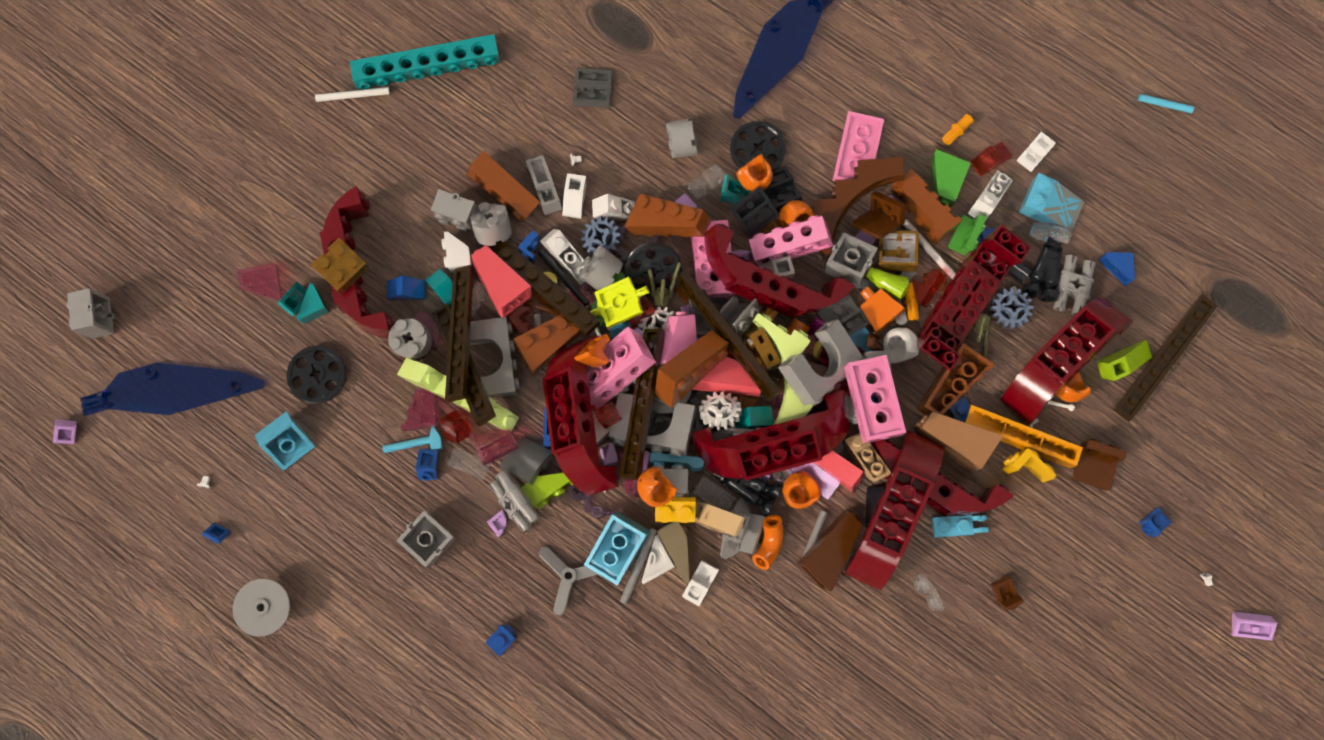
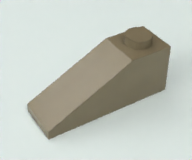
M672 522L658 530L657 535L686 585L690 582L686 536L688 530L684 523Z

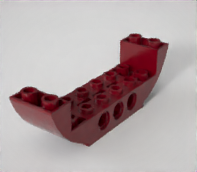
M357 186L347 191L336 201L325 220L323 231L319 232L324 256L330 251L328 247L338 238L353 251L356 249L355 241L350 236V232H352L350 221L368 217V210L371 209L368 198L365 197L364 192H361ZM362 275L342 294L331 286L334 304L343 314H347L359 327L370 334L382 338L389 337V332L395 321H392L391 316L389 317L385 312L370 314L369 309H366L365 302H367V296L361 288V285L364 284Z
M715 224L704 234L708 261L716 276L725 285V290L751 301L757 299L758 304L790 318L815 313L839 302L855 286L848 279L839 277L824 284L822 291L810 290L807 285L802 283L796 284L787 276H778L771 269H762L757 267L756 263L752 261H744L739 259V256L734 253H726L734 232L729 230L728 226Z
M1002 224L993 230L970 254L966 261L962 263L923 322L917 346L942 366L952 371L961 357L956 352L1010 268L1024 260L1031 246Z
M1100 296L1084 306L1032 357L1010 384L1000 400L1031 425L1043 413L1046 404L1117 334L1121 335L1133 323V320L1104 297Z
M597 335L558 352L547 368L546 377L542 378L552 455H555L559 466L571 483L589 496L619 487L616 467L600 466L587 368L586 364L577 362L574 359L592 339L598 337Z
M844 390L825 395L828 408L826 411L714 441L710 428L691 432L699 458L703 459L704 467L714 474L728 478H742L745 481L820 461L823 456L834 450L844 440L850 429L851 419Z
M876 415V420L879 423H883V418L880 415ZM889 440L870 442L892 473L901 451L895 448L896 445ZM938 472L926 505L945 517L950 515H975L1006 503L1014 495L1009 492V488L1002 484H996L987 488L981 498L972 493L969 495L963 491L964 488L961 485L950 483L946 480L947 477Z
M909 430L901 444V453L855 555L851 556L844 572L845 575L878 590H881L886 585L905 552L934 487L944 455V446Z

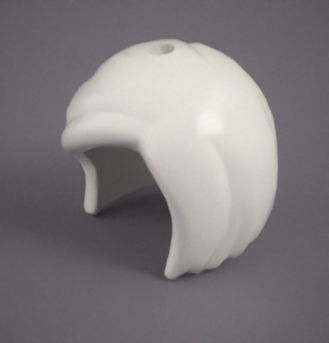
M898 327L890 330L885 335L883 349L884 351L890 350L891 364L912 359L919 354L918 338L910 329Z

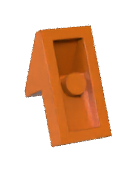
M607 333L592 339L574 359L577 362L594 368L609 363L603 352L606 349L605 345L610 341Z

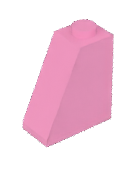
M687 311L676 312L675 316H668L664 329L660 365H664L697 341L695 315L687 314Z

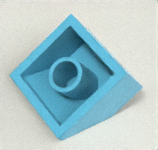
M287 411L255 435L259 446L283 471L315 447L303 429Z

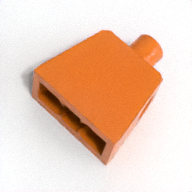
M867 286L860 292L866 300L861 305V308L877 333H880L906 311L901 304L882 289L874 293Z

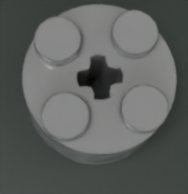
M692 118L666 123L672 159L698 155Z
M483 202L478 205L474 214L470 216L475 238L482 245H496L497 241L502 240L504 242L512 234L505 205Z
M600 245L592 257L588 256L583 261L582 265L584 268L579 273V277L596 290L603 289L613 283L615 279L612 277L615 272L619 274L623 262Z
M409 318L396 321L388 337L389 347L396 354L411 360H417L428 354L433 343L429 329L417 320Z

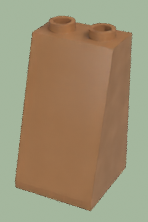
M935 412L930 413L928 416L925 414L914 426L917 429L914 432L915 434L944 446V455L971 474L983 468L1003 437L1000 434Z

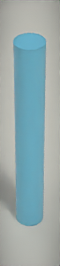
M1139 94L1138 101L1191 114L1194 111V106L1144 94Z

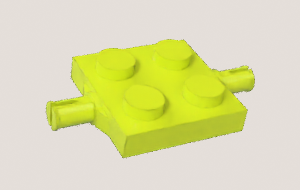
M627 277L594 292L598 308L590 312L596 317L601 315L604 318L606 327L611 328L643 313L640 297L650 293L647 286L636 290L631 278Z

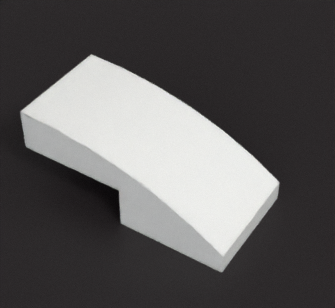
M1041 132L1018 158L1017 162L1032 172L1056 143Z
M701 560L682 597L700 606L719 569Z

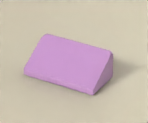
M814 463L805 464L800 470L806 471L813 476L819 485L821 495L827 500L840 484L838 480Z
M1243 612L1232 613V636L1273 640L1277 622L1272 616Z

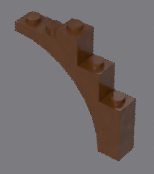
M903 157L857 160L858 167H854L856 179L835 180L836 186L832 187L833 199L814 200V206H811L814 216H823L828 225L832 242H834L836 231L844 215L862 196L888 183L904 181ZM833 247L820 251L825 259L830 258Z

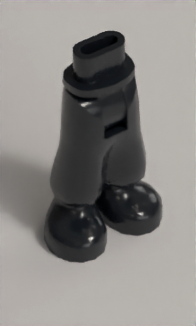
M1049 236L1047 242L1043 244L1037 263L1030 275L1031 283H1027L1023 288V292L1027 293V296L1031 298L1039 296V300L1044 302L1058 301L1059 294L1053 288L1057 286L1059 280V269L1063 251L1061 239Z
M713 475V477L720 480L719 483L741 496L749 504L760 506L762 515L766 517L775 502L773 500H776L783 487V484L780 482L770 486L761 477L745 481L742 478ZM761 493L766 494L771 499L764 498L763 496H761Z

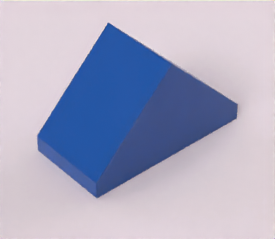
M1107 252L1098 260L1124 286H1127L1135 279L1134 253Z
M403 275L388 280L387 300H425L426 281Z

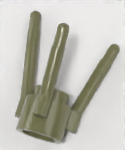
M678 262L669 290L665 288V279H662L661 287L655 289L652 270H648L651 296L654 297V304L656 306L665 307L669 304V298H672V291L681 267L680 262Z
M980 314L972 327H974V331L978 332V343L985 332L983 357L987 359L989 330L991 327L989 323L991 318L985 314Z

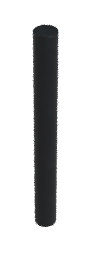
M541 249L538 255L584 307L589 305L590 301L546 251Z

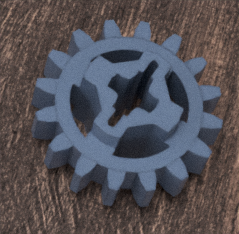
M598 217L597 222L591 219V225L585 224L588 229L587 231L582 230L585 237H582L581 240L586 242L582 246L588 249L587 252L589 254H594L596 250L594 247L600 245L610 253H612V250L618 251L616 245L622 244L618 241V238H621L622 235L617 233L621 229L616 226V222L613 220L610 222V219L607 217L603 221V218ZM601 226H607L609 229H602Z
M1013 287L1008 292L1006 289H1003L1001 294L997 293L995 295L997 299H993L991 302L995 305L990 308L991 311H995L992 318L997 317L996 323L1002 322L1003 328L1007 327V325H1010V329H1014L1015 325L1020 328L1023 326L1022 323L1026 324L1029 321L1027 318L1033 315L1029 312L1034 308V306L1029 305L1032 299L1025 298L1027 293L1020 294L1021 289H1018L1016 292H1014ZM1007 297L1006 303L1000 304L1002 299ZM1011 305V307L1015 308L1016 310L1012 312V309L1009 308V306ZM1023 312L1022 317L1017 319L1018 314Z

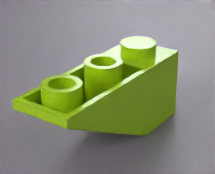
M1143 340L1099 359L1096 363L1102 379L1116 381L1134 372L1151 359L1152 355L1147 340Z
M564 473L537 476L533 485L526 483L521 487V490L527 498H530L531 504L535 509L538 507L542 509L549 504L548 500L553 496L559 497L565 492L564 488L570 484L574 485Z

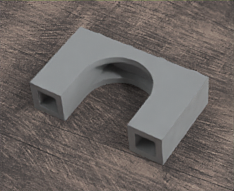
M506 317L471 322L470 345L490 343L499 347L503 353L501 367L492 375L480 377L490 398L517 395V389H520L519 378H515L514 372L518 370L517 361L512 357V352H515L514 340L510 341V334L513 333L512 323L508 322Z
M838 319L826 322L815 332L829 358L828 370L823 377L813 371L802 353L788 357L778 367L803 405H816L823 400L822 396L831 392L835 388L834 385L846 377L844 370L846 364L859 361L863 357Z
M619 393L609 432V438L616 446L623 447L625 445L633 395ZM677 403L669 428L660 435H647L645 448L651 449L655 453H662L664 451L676 457L687 456L696 416L695 405Z

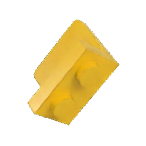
M1029 448L1007 457L1003 462L1005 466L1001 469L1007 475L1018 471L1024 465L1043 483L1053 480L1057 476L1054 473L1053 467L1042 462L1039 459V454Z
M673 497V500L669 503L655 507V522H695L696 497Z

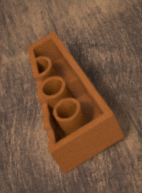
M484 151L468 167L467 175L488 194L496 198L500 205H505L517 220L525 221L539 206L540 201Z
M913 169L904 174V181L893 182L891 186L892 193L895 197L900 198L903 204H906L905 210L914 216L916 224L925 230L927 238L935 244L952 234L962 222L959 216L954 217L950 213L952 209L947 204L943 206L940 203L939 196L935 192L927 190L928 185Z
M640 194L628 217L625 228L632 236L647 235L648 237H655V235H664L665 237H672V235H680L681 237H704L711 219L702 209Z
M559 315L514 338V345L533 377L541 368L551 362L558 352L576 340L582 332L565 317Z
M712 330L658 368L655 396L672 408L719 362L727 357L729 343Z
M962 343L956 351L961 357L952 371H949L944 366L941 368L918 405L917 410L927 416L932 412L943 415L995 364Z

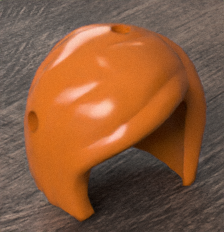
M762 154L756 156L736 173L740 184L748 191H753L758 186L765 190L771 184L773 178L771 166Z
M793 200L781 208L779 220L781 225L786 228L793 222L800 221L802 223L808 221L809 217L814 216V212L807 203Z
M1078 372L1056 396L1066 402H1077L1087 397L1091 393V388H1086L1080 372Z
M659 467L649 468L638 478L637 489L639 496L651 507H660L673 500L678 490L663 475Z
M806 471L792 473L783 483L782 493L784 500L793 508L809 507L821 497L819 485L813 476Z

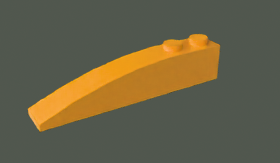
M973 405L970 406L965 420L967 424L1003 436L1000 441L1020 450L1032 449L1039 454L1040 458L1069 469L1077 466L1083 447Z

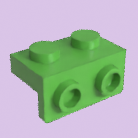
M980 214L972 219L962 215V222L954 231L948 247L962 255L974 251L979 243L977 240L978 236L983 233L986 227L984 223L987 217Z

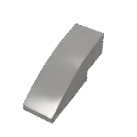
M541 155L526 160L544 215L562 210L544 156Z

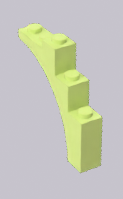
M758 313L752 322L756 326L763 328L780 357L781 364L788 357L803 353L810 343L808 335L802 330H793L789 335L786 328L773 324L771 322L772 319L764 313L762 315ZM785 377L783 402L773 425L805 417L813 407L812 404H802Z
M405 359L397 375L411 384L445 399L446 376L429 365ZM489 397L496 417L488 422L502 431L511 434L519 417ZM466 399L452 402L471 412Z

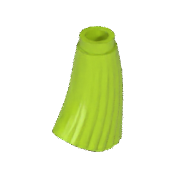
M873 267L866 275L878 288L898 300H901L906 295V289L909 288V280L906 276L890 274Z

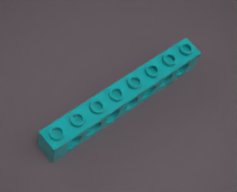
M492 34L350 61V67L356 88L368 89L371 86H385L392 82L401 83L408 79H422L424 76L429 75L438 76L445 72H458L466 68L475 69L482 65L491 66L500 62L495 35ZM480 51L483 52L481 55H477V54H476L477 52H480ZM460 55H466L464 58H458ZM443 58H447L444 62L440 61ZM393 68L392 71L386 72L388 69Z

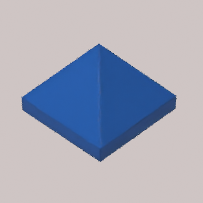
M213 523L202 535L212 542L220 544L231 534V531Z

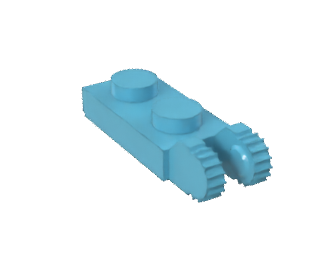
M650 453L649 465H662L664 468L665 466H684V468H688L691 472H700L704 467V461L693 456L682 455L681 457H676L671 454Z
M987 515L931 518L934 538L974 535V533L989 532L988 527L973 529V521L981 522L988 520Z

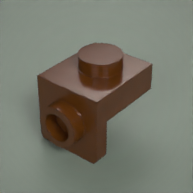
M1008 575L991 583L997 603L1006 611L1015 609L1018 605L1024 603L1023 598L1016 592L1012 578Z

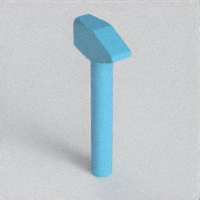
M431 427L430 436L383 445L382 447L384 453L430 444L431 449L442 450L443 443L437 430Z

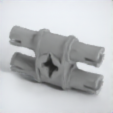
M1066 255L1064 267L1059 272L1060 277L1055 288L1059 298L1055 302L1053 309L1057 310L1059 308L1058 311H1065L1068 296L1073 297L1075 302L1071 314L1075 316L1076 313L1086 306V302L1091 298V287L1094 284L1092 277L1096 263L1093 261L1090 264L1091 260H1085L1081 275L1074 272L1078 257L1074 256V259H1072L1073 255Z
M503 470L496 476L497 480L492 482L489 487L499 499L498 504L502 505L509 515L508 518L515 521L522 533H526L533 527L532 524L539 520L540 516L531 506V500L523 493L520 484L515 483L507 471Z

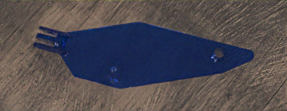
M834 0L789 1L764 24L736 91L733 112L735 118H741L803 59L822 12Z
M153 363L118 373L104 391L80 397L83 416L109 409L172 415L262 389L265 383L261 379L240 371Z

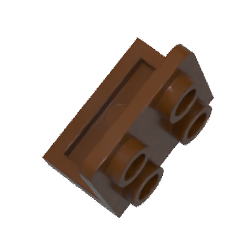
M875 191L871 194V210L852 222V226L875 238L881 239L905 224L906 204Z
M1091 438L1082 442L1080 447H1083L1078 464L1074 468L1073 479L1106 491L1110 490L1117 464L1126 458L1127 452L1121 450V447L1117 445H1104L1098 439Z

